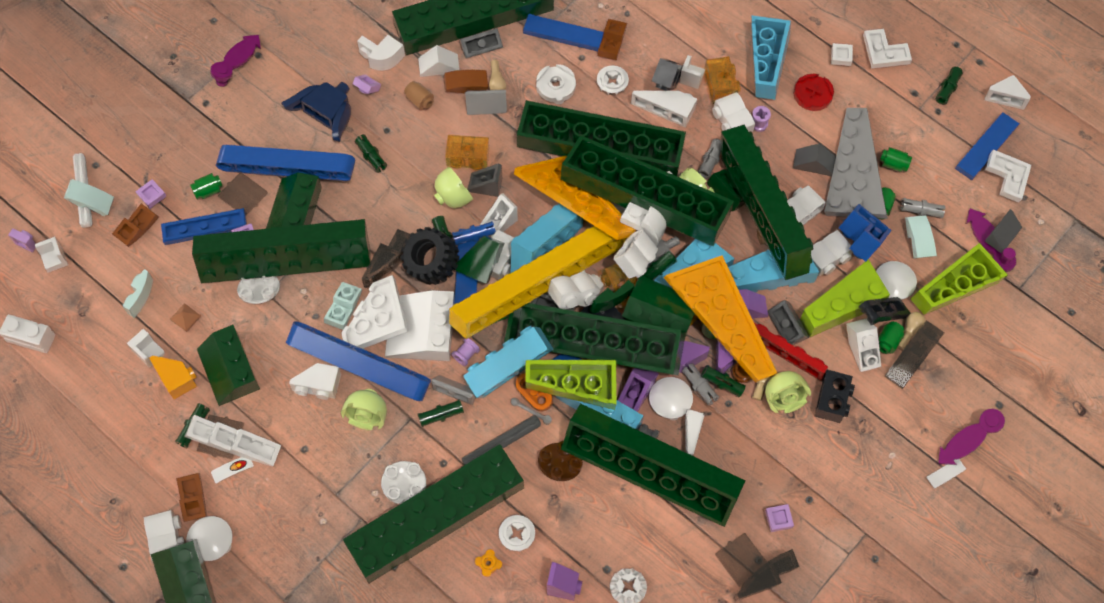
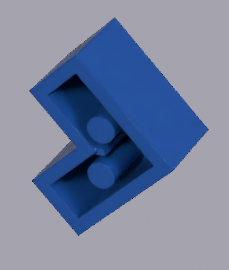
M860 204L856 206L839 226L845 237L855 241L849 249L852 250L857 258L863 259L865 262L892 231Z

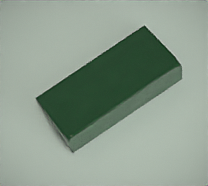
M724 169L713 173L707 185L712 187L715 193L734 201L732 212L742 207L745 203L728 171Z

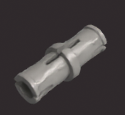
M713 139L708 152L703 156V163L698 173L705 179L710 178L714 166L720 160V139Z
M903 198L901 205H903L901 206V211L918 213L919 216L929 215L943 218L945 211H943L945 210V205L927 203V200L917 201Z
M693 363L689 364L690 371L685 367L682 373L693 384L692 388L695 392L698 391L707 405H712V399L716 402L719 396L708 384L709 380L701 377Z

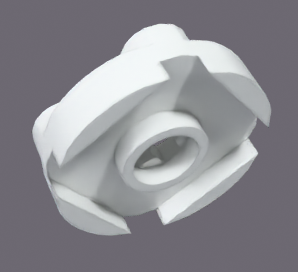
M556 64V67L546 66L537 75L536 91L546 101L560 105L575 92V75L571 69L564 65ZM560 81V86H553L551 82L556 83Z

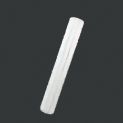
M83 153L74 154L75 180L88 184L86 158ZM78 206L81 227H91V209Z

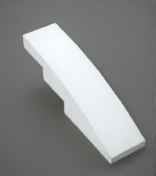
M196 415L192 417L185 434L186 438L269 466H274L281 445L245 430H237L219 422L214 423Z

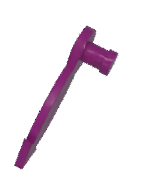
M259 35L243 36L244 40L235 44L226 53L223 62H216L211 66L210 74L216 80L218 86H226L228 79L233 75V69L246 63L253 56L256 47L261 49Z
M970 208L966 224L971 222V228L977 241L988 253L993 255V259L1005 272H1010L1016 265L1015 250L1005 248L1000 253L985 242L995 227L984 218L985 213Z
M997 409L985 410L980 416L979 423L972 424L958 432L949 441L945 450L940 446L938 464L957 465L954 460L964 458L975 451L985 440L987 433L1001 431L1005 424L1003 414Z

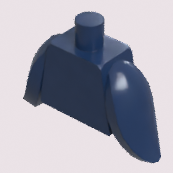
M327 82L321 85H312L281 102L286 110H303L304 113L331 129L332 138L337 142H340L351 117V106L346 95L350 88L344 82H340L336 87Z

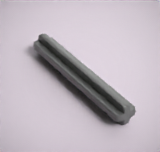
M536 415L531 416L462 458L463 464H468L499 444L502 448H505L541 426L539 418Z

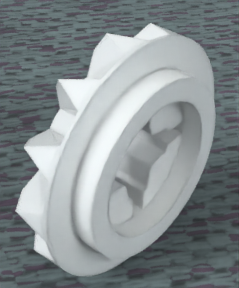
M607 66L601 69L597 75V85H599L601 91H606L608 95L610 93L617 95L618 92H624L628 86V74L621 67ZM609 78L612 80L616 79V84L613 82L609 83Z
M513 515L506 518L500 525L499 538L502 545L510 551L520 552L521 550L528 549L534 541L535 528L528 518L521 515ZM512 527L517 531L523 529L521 533L522 541L518 537L511 538L513 535Z
M623 568L615 573L611 579L610 591L613 598L619 603H639L646 594L647 583L641 572L633 568ZM635 580L633 584L634 591L627 590L622 593L625 586L623 581L629 583Z

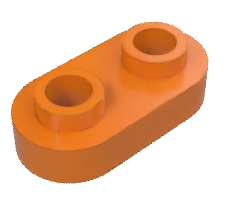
M526 373L521 374L516 380V388L519 393L537 411L543 412L550 409L553 404L552 395L524 388ZM546 398V402L539 404V399Z

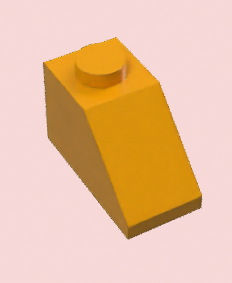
M153 355L149 357L173 399L197 387L194 382L197 376L191 366L186 368L182 361Z

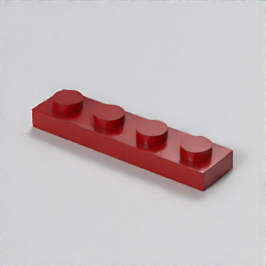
M754 322L766 349L821 381L828 369V366L821 359L813 358L801 347L791 345L784 337L775 335L764 325Z

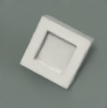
M833 43L831 47V64L851 66L853 45Z

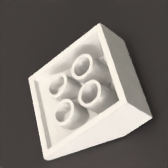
M432 290L399 295L408 332L387 339L385 358L450 361L453 327L449 324V308L455 304L454 292Z

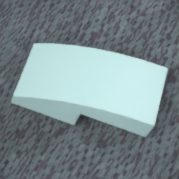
M74 179L70 180L64 199L80 208L88 207L102 216L108 215L114 196L96 187Z
M927 216L906 217L907 238L912 240L913 258L937 256L934 237Z
M145 269L133 279L131 287L135 292L130 294L122 305L133 318L137 316L146 303L153 284L152 277Z
M342 282L333 296V304L324 317V323L343 330L357 305L362 289Z

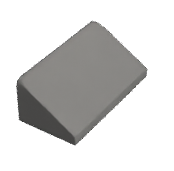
M506 90L465 92L467 115L507 112Z
M440 375L431 381L433 390L458 400L460 399V401L473 405L476 399L469 386Z

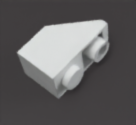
M867 318L847 323L849 345L859 370L863 372L881 367L877 327L870 325Z
M317 363L290 379L289 384L292 391L301 396L312 394L323 400H328V398L335 399L341 372L339 367Z

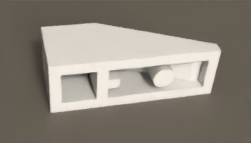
M633 91L631 99L632 105L685 128L696 109L697 98L681 91Z

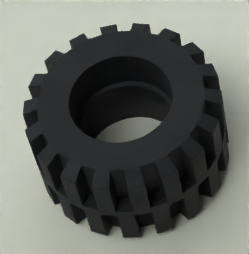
M425 227L423 230L419 228L416 234L412 232L409 235L411 238L404 241L406 245L402 247L401 252H403V255L400 256L401 261L404 262L402 266L409 275L429 285L432 283L435 285L440 284V280L445 282L448 275L451 277L454 274L452 272L453 268L457 269L456 261H459L460 256L456 253L459 252V249L455 246L454 240L438 229ZM436 247L435 258L428 265H424L426 253L431 248Z

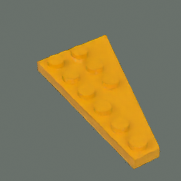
M567 156L515 167L514 175L614 239L628 238L636 231V229L620 222L622 214L610 201L560 180L562 163Z
M723 255L667 274L664 277L668 284L755 383L777 374Z

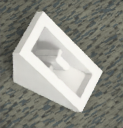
M438 45L418 58L420 77L444 75L445 72L459 70L458 54Z
M1012 75L992 85L985 96V101L1024 110L1031 96L1018 79Z
M504 193L500 194L480 225L493 221L495 230L504 232L518 221L517 206Z

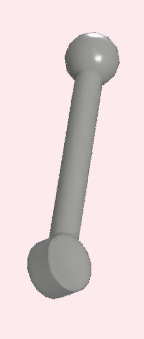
M518 398L511 399L513 406H519L536 415L546 425L551 423V416L540 414L519 402Z

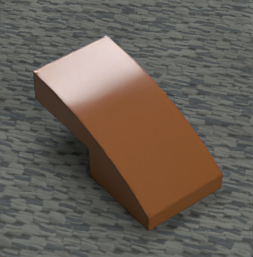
M608 19L597 56L617 60L627 23Z
M457 70L444 73L446 92L465 94L467 90L486 91L488 89L486 70Z
M141 203L129 219L124 218L112 235L129 247L148 231L159 216Z
M200 473L176 478L183 522L207 517Z

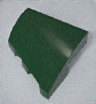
M486 235L483 236L456 263L458 267L454 270L488 284L505 243Z

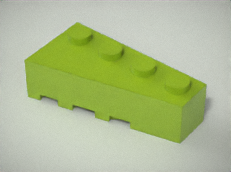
M979 243L920 289L910 300L923 315H926L996 285L1007 277L1008 274Z
M868 259L805 308L800 321L809 337H813L865 314L858 308L863 302L888 298L890 294Z
M526 360V388L615 410L617 405L616 360Z

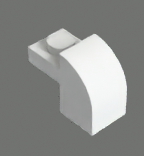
M389 35L379 45H376L364 36H361L357 41L359 53L368 59L370 68L374 70L384 71L391 69L405 56L403 44Z
M630 202L620 219L621 223L638 231L643 229L656 246L659 244L666 229L665 218L658 210L651 206L649 210H646Z

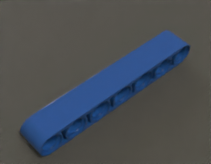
M222 145L216 167L226 172L289 176L300 172L319 176V179L349 181L351 180L356 160L353 156L343 153Z
M293 322L286 340V344L416 401H423L431 382L428 377L301 322Z

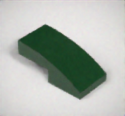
M628 280L615 293L606 288L593 301L590 311L598 313L619 305L631 295L635 285Z

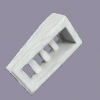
M688 409L685 416V452L693 456L703 423L704 413Z

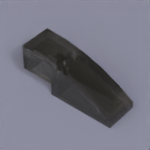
M397 229L389 246L380 243L362 277L365 288L368 289L373 282L386 278L402 263L400 256L403 255V252H401V249L406 245L404 241L411 238L409 233Z
M926 320L891 366L885 377L903 389L940 341L944 332Z
M793 549L778 555L754 572L739 588L733 597L734 601L736 602L779 586L782 583L780 575L800 567Z

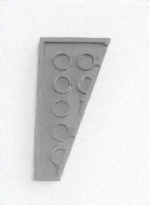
M847 108L824 210L825 215L848 217L856 206L860 204L876 218L888 219L867 108Z

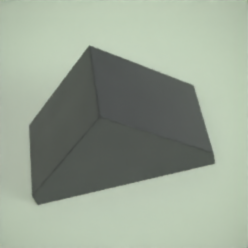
M821 143L796 149L793 169L832 176L836 156Z
M498 163L472 172L467 190L471 193L499 197L503 180L502 165Z

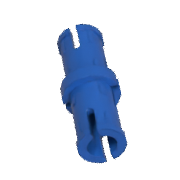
M491 221L479 226L471 225L468 229L452 232L453 240L458 245L472 240L476 242L485 235H493L496 232L495 227H493L494 223Z

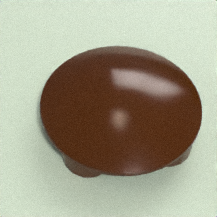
M563 441L547 445L540 451L538 457V465L542 473L555 481L574 479L580 473L583 465L582 459L561 450Z

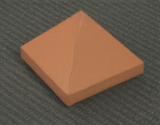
M184 303L170 320L187 332L201 315Z

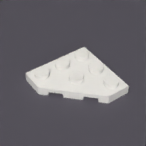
M393 275L372 283L369 288L370 293L365 301H361L353 313V320L341 332L344 341L364 349L408 332L396 279Z

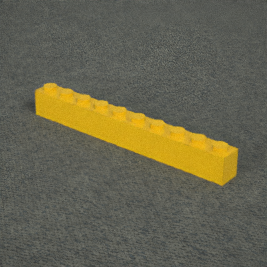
M595 226L588 228L583 233L570 238L567 242L556 246L546 254L540 255L537 259L521 266L511 274L505 275L495 283L489 284L486 288L472 294L460 303L454 304L449 308V324L467 339L546 293L553 278L559 276L571 277L621 249L627 238L616 240Z

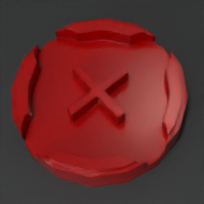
M815 73L806 74L800 77L795 84L794 99L799 106L806 110L821 111L832 102L834 88L826 77H820L819 74Z

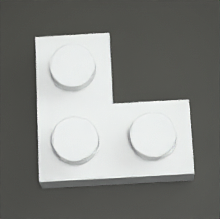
M884 29L864 31L863 37L871 68L911 64L912 58L908 43L888 45Z
M993 150L989 155L985 170L1004 177L1000 191L1001 196L1018 203L1022 200L1031 165Z

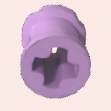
M758 106L753 110L752 117L755 122V131L762 132L768 127L771 112L765 106Z
M469 338L464 339L461 347L451 353L452 357L462 366H467L468 360L480 351L477 344Z

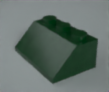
M297 172L282 178L266 229L311 224L322 189L319 176Z
M640 276L629 297L622 317L638 323L686 331L687 334L695 313L673 288Z
M234 325L213 332L197 348L219 406L260 390Z
M197 539L150 554L165 603H216Z

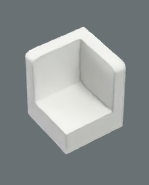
M688 55L681 71L680 83L699 89L705 69L691 65L692 56Z
M55 237L35 244V248L41 255L44 267L48 273L68 265L63 248Z
M144 329L127 343L130 349L149 368L153 365L149 357L152 355L162 357L165 354L164 350L153 341L149 333Z

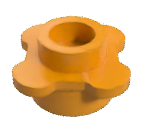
M489 549L482 557L475 559V565L480 567L483 576L489 577L497 569H501L502 561L498 560L495 557V552Z

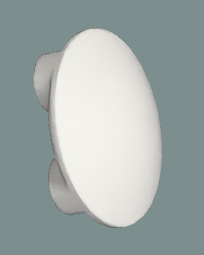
M889 261L879 266L876 270L890 294L888 298L899 297L901 300L906 299L915 291L917 285L916 275L908 265L898 261Z
M262 276V278L253 279L241 278L242 280L237 287V293L247 303H264L276 296L280 289V282L276 276Z
M662 378L650 390L649 404L658 415L664 418L677 420L685 415L692 406V391L679 378Z
M400 461L386 467L381 479V487L383 493L390 501L401 504L426 489V476L419 464Z
M204 517L191 526L186 542L197 539L203 561L217 560L231 550L232 530L228 523L219 517Z

